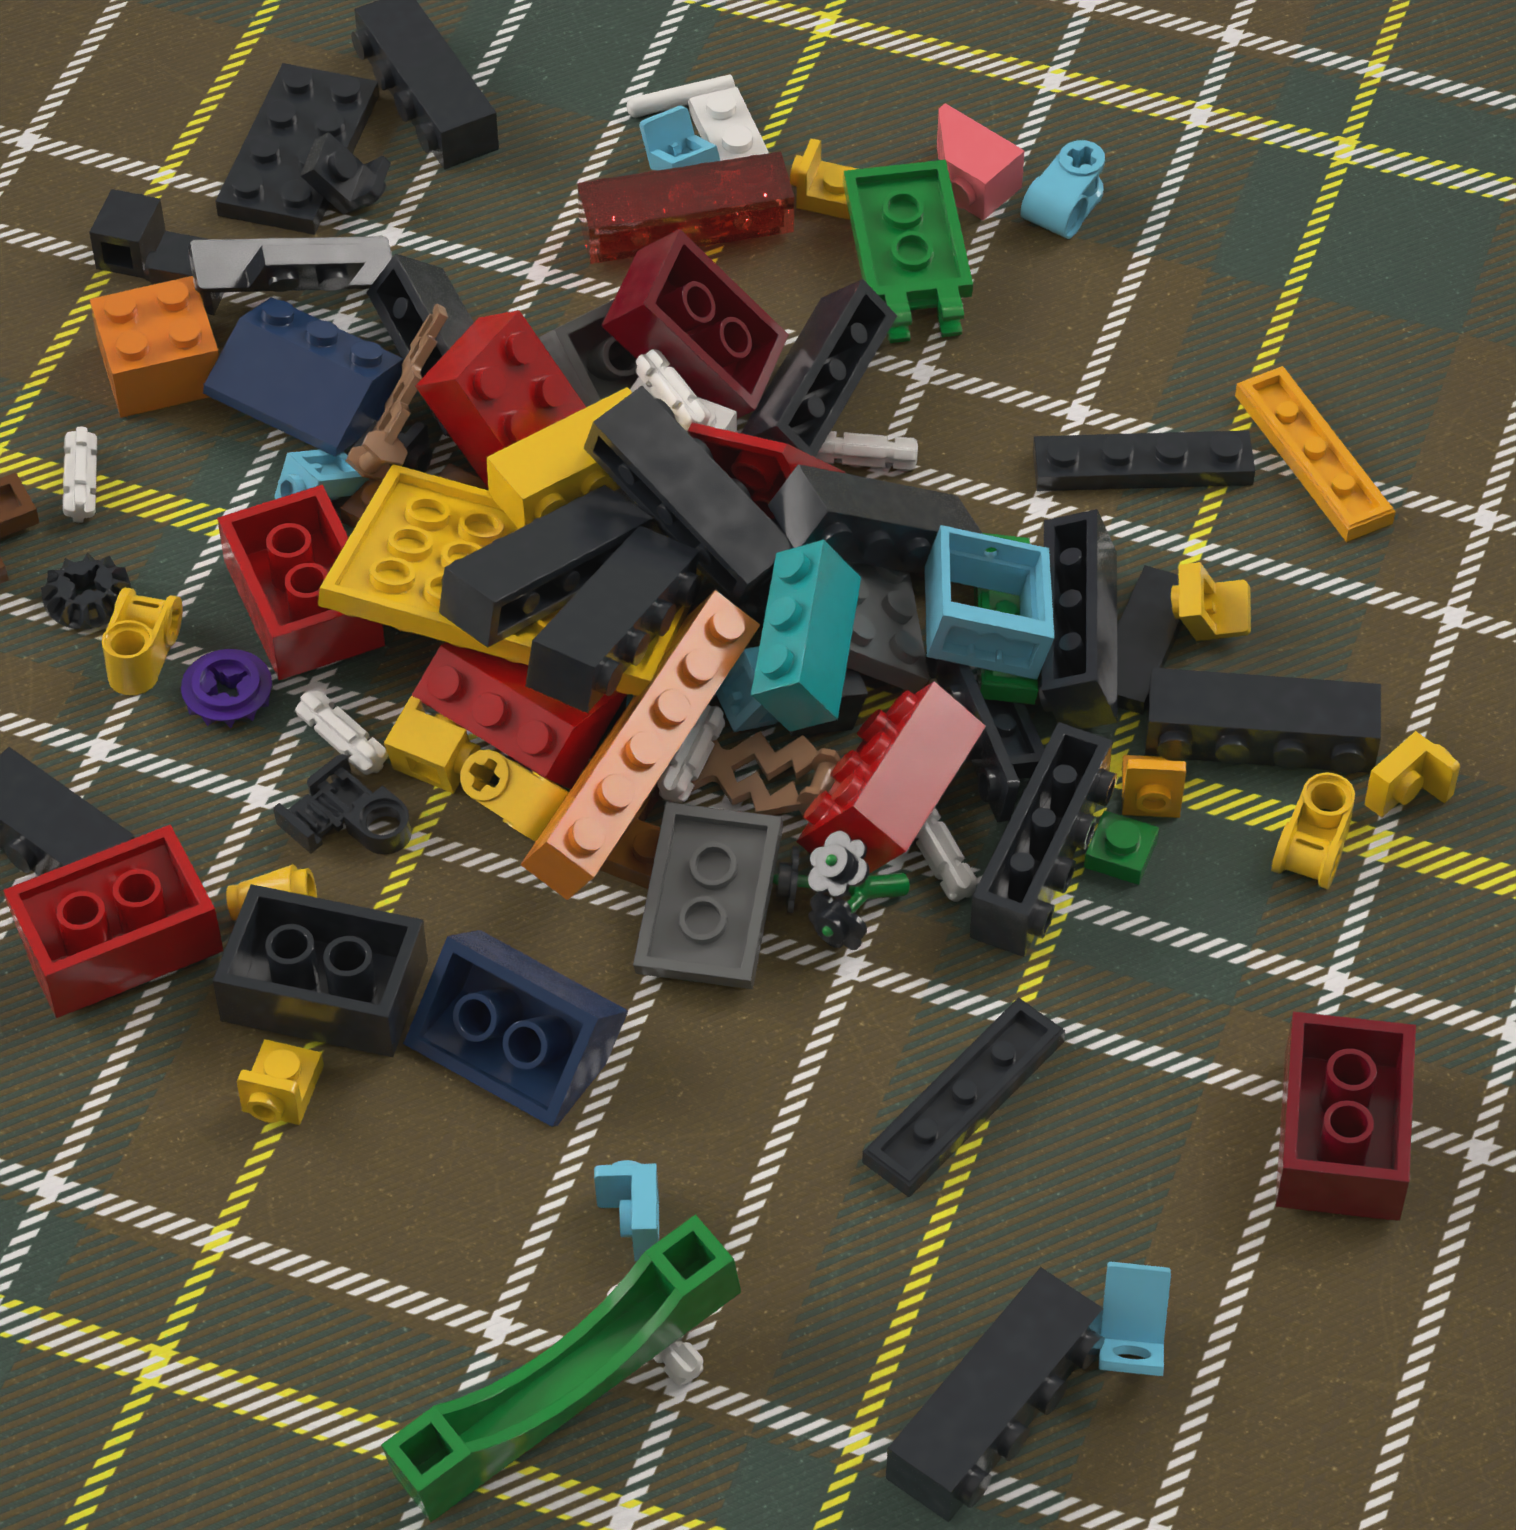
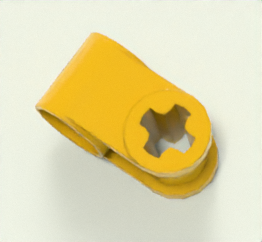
M124 587L120 591L115 603L114 613L102 637L108 681L116 692L124 695H139L154 687L168 652L176 642L180 632L183 605L180 597L170 595L166 600L139 596L131 588Z
M479 750L471 754L463 763L460 771L462 788L472 799L502 817L506 824L535 842L569 793L551 780L544 778L534 771L531 772L519 763L509 760L502 754L492 750ZM494 774L500 778L496 786L490 783Z
M1325 772L1316 774L1308 779L1303 787L1290 822L1286 823L1273 858L1271 871L1281 874L1284 870H1289L1318 880L1319 887L1329 889L1349 833L1354 806L1355 791L1352 784L1346 778L1335 773ZM1320 809H1328L1332 812L1322 811Z

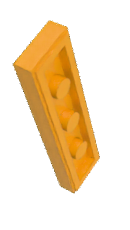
M1283 366L1237 383L1235 397L1346 542L1393 524L1396 511Z

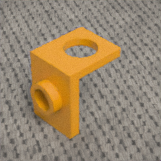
M1124 755L1122 761V815L1180 818L1186 778V762L1180 760L1172 761L1162 756Z

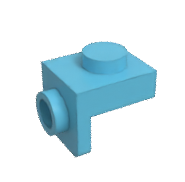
M680 105L640 122L639 126L650 169L679 184L702 179L705 176V171L721 165L717 146L694 134L687 108Z

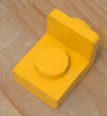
M811 138L804 155H796L791 168L790 185L797 187L796 208L850 220L843 187V172L857 168L821 161V140Z
M1415 731L1371 770L1364 805L1382 818L1399 802L1402 805H1406L1412 801L1421 788L1445 803L1454 795L1460 764L1444 747L1433 744Z
M264 1039L252 1070H241L237 1079L242 1112L250 1113L255 1118L264 1122L275 1123L284 1121L300 1125L324 1066L322 1052Z

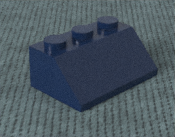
M270 297L239 318L204 383L203 394L336 457L357 442L375 420L379 421L385 412V403L401 378L403 358L382 349L380 345L374 342L365 341L345 332L329 321L320 320L302 312L286 301Z
M477 930L447 936L403 1044L549 1126L555 1127L558 1126L606 1065L628 1010L487 933Z

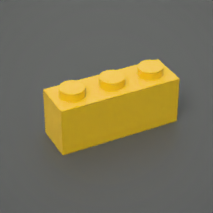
M628 387L487 457L489 495L518 529L603 485L608 486L614 491L621 488L584 450V445L593 421L630 395L632 392Z

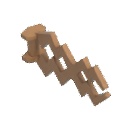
M439 304L434 306L433 314L429 313L410 344L411 350L401 364L403 374L385 403V412L372 432L367 433L362 446L350 449L346 462L362 477L383 481L391 467L389 464L401 466L405 461L408 452L397 436L411 414L408 405L417 392L415 385L422 379L421 369L438 341L435 338L448 318L446 308Z
M761 731L730 750L721 748L716 739L712 741L715 745L698 779L692 781L694 787L691 792L709 782H717L732 806L751 798L756 814L776 815L799 810L804 815L816 797L824 791L829 792L836 780L830 775L841 758L836 750L822 748L817 751L804 735L777 752H774ZM756 760L768 781L791 766L793 767L796 779H799L812 769H814L815 774L810 786L802 789L799 795L792 781L770 796L757 772L737 783L733 771Z

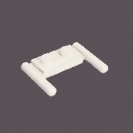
M731 74L632 97L628 100L627 111L630 116L635 118L666 111L680 105H688L689 113L701 138L717 146L721 165L715 168L719 175L671 186L668 189L667 198L673 206H680L778 181L776 166L774 162L770 161V154L738 88L735 87Z

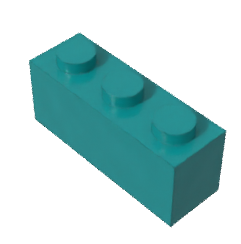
M825 540L776 553L751 696L789 731L838 720L861 577Z

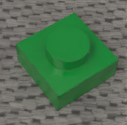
M1104 810L1085 854L1084 868L1140 885L1158 841L1159 827Z

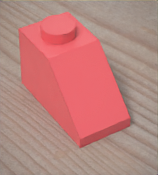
M946 103L943 104L938 110V159L946 160L956 206L965 209L981 220H985L1022 188L1025 151Z

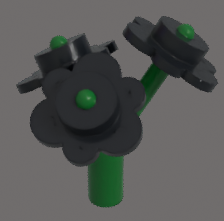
M843 831L833 832L827 837L824 847H818L813 850L810 855V863L814 868L809 876L798 875L799 846H792L790 862L779 861L778 873L774 874L773 883L777 885L776 897L786 898L787 913H793L797 887L812 888L818 892L810 900L812 907L808 914L810 922L814 925L817 934L828 945L834 948H841L844 945L850 950H857L862 944L861 939L867 933L865 922L858 915L854 914L867 899L906 896L910 888L909 879L904 873L869 876V865L863 860L867 854L866 844L861 840L852 841V838ZM829 891V893H830L832 896L836 897V899L833 900L831 897H829L828 895H826V894H824V893H826V892ZM850 892L852 897L848 902L841 899Z

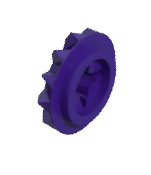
M222 649L201 656L188 667L181 682L182 698L190 715L201 716L207 726L215 721H224L230 728L235 720L243 717L253 721L256 711L260 707L269 706L270 692L273 688L271 673L267 665L254 654L237 649ZM216 680L221 685L225 684L230 689L237 687L238 696L230 697L225 692L218 694Z

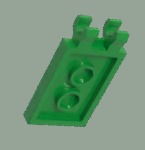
M946 160L844 171L843 187L862 279L897 315L887 333L889 343L910 341L911 337L908 325H912L910 310L937 307L938 326L941 337L962 335L960 319H964V309L961 298L972 297L973 281Z

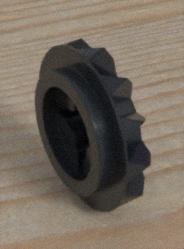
M87 552L82 561L73 562L65 558L61 569L48 570L47 583L41 587L44 608L54 621L69 628L92 629L104 626L110 622L120 591L124 587L131 589L132 587L126 568L117 567L110 555L101 560H95ZM91 582H95L96 591L86 590L77 596L76 586L87 587Z

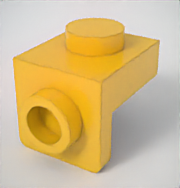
M1201 562L1179 565V585H1173L1171 588L1172 611L1174 617L1182 620L1196 641L1247 636L1250 634L1251 603L1250 586L1247 581L1235 580L1215 583Z

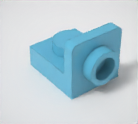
M320 449L287 453L275 499L323 484L330 500H337L340 497L352 496L369 478L362 477L346 462L348 455L344 452L336 457Z
M759 646L744 649L716 692L734 732L774 725L778 722L771 713L751 696Z
M630 1160L618 1161L612 1165H598L594 1168L597 1206L599 1208H619L621 1238L632 1237L634 1261H638L647 1249L659 1241L657 1165L641 1164Z

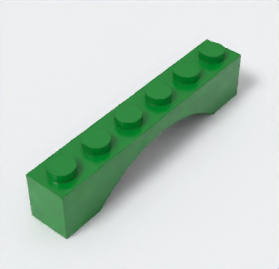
M695 1214L647 1249L604 1301L574 1329L546 1351L516 1371L482 1389L458 1399L434 1405L382 1443V1449L394 1476L430 1522L434 1521L739 1295L741 1288L734 1258Z

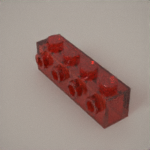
M781 151L577 183L579 221L590 264L635 257L638 250L679 229L698 247L794 232V194Z

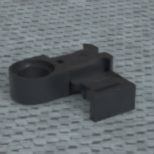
M345 754L337 755L311 775L307 780L309 794L305 795L292 807L286 809L281 803L273 807L276 824L310 854L323 845L321 838L334 828L339 832L344 828L343 820H345L347 832L366 849L376 854L385 855L400 851L409 843L412 835L409 813L405 804L383 785L374 793L350 774L349 758ZM329 776H331L332 783L326 781ZM383 816L394 817L400 822L399 827L394 832L386 835L374 834L368 829L375 819Z

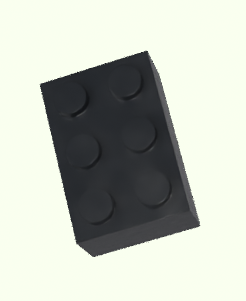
M251 884L213 979L220 1021L394 1057L428 962L424 921L419 918Z

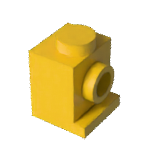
M413 696L409 698L384 741L394 770L453 794L460 783V771L463 763L471 754L481 750L480 745L470 742L465 728L440 713L436 714L435 717L426 714L422 701Z

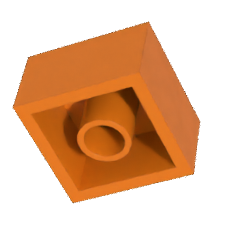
M193 276L90 299L99 349L120 418L209 397L203 394L204 383L219 357V352L200 293L195 290Z

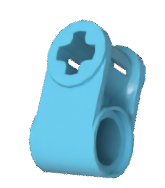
M1077 140L1065 145L1043 174L1037 177L1029 186L1021 205V217L1064 238H1072L1081 227L1084 219L1103 197V183L1099 178V174L1105 166V153L1102 148L1094 142Z

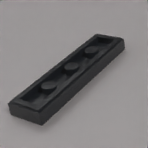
M1018 997L863 1151L862 1163L907 1197H910L1064 1043L1066 1030Z

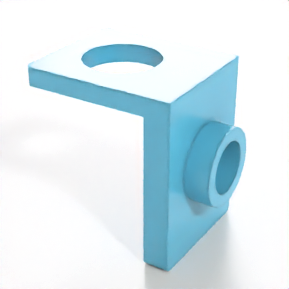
M1119 1262L1107 1263L1103 1301L1104 1309L1100 1335L1105 1340L1099 1351L1100 1370L1163 1376L1164 1336L1171 1280L1170 1268ZM1131 1354L1141 1356L1145 1359H1127L1120 1357L1118 1355Z

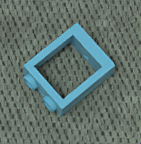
M940 525L925 565L927 657L1037 679L1054 640L1049 548ZM989 547L997 549L995 552L985 551ZM950 581L1018 595L1020 600V616L951 602Z

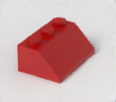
M448 642L442 644L411 696L420 699L422 703L544 778L572 789L627 694L617 692L616 690L610 696L604 694L592 709L586 713L526 687L528 665L513 663L504 658L470 648L456 647Z
M171 824L3 890L34 974L56 1019L224 951L215 907Z

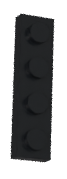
M1249 430L1034 436L1033 440L1037 491L1247 486L1254 484L1255 465Z

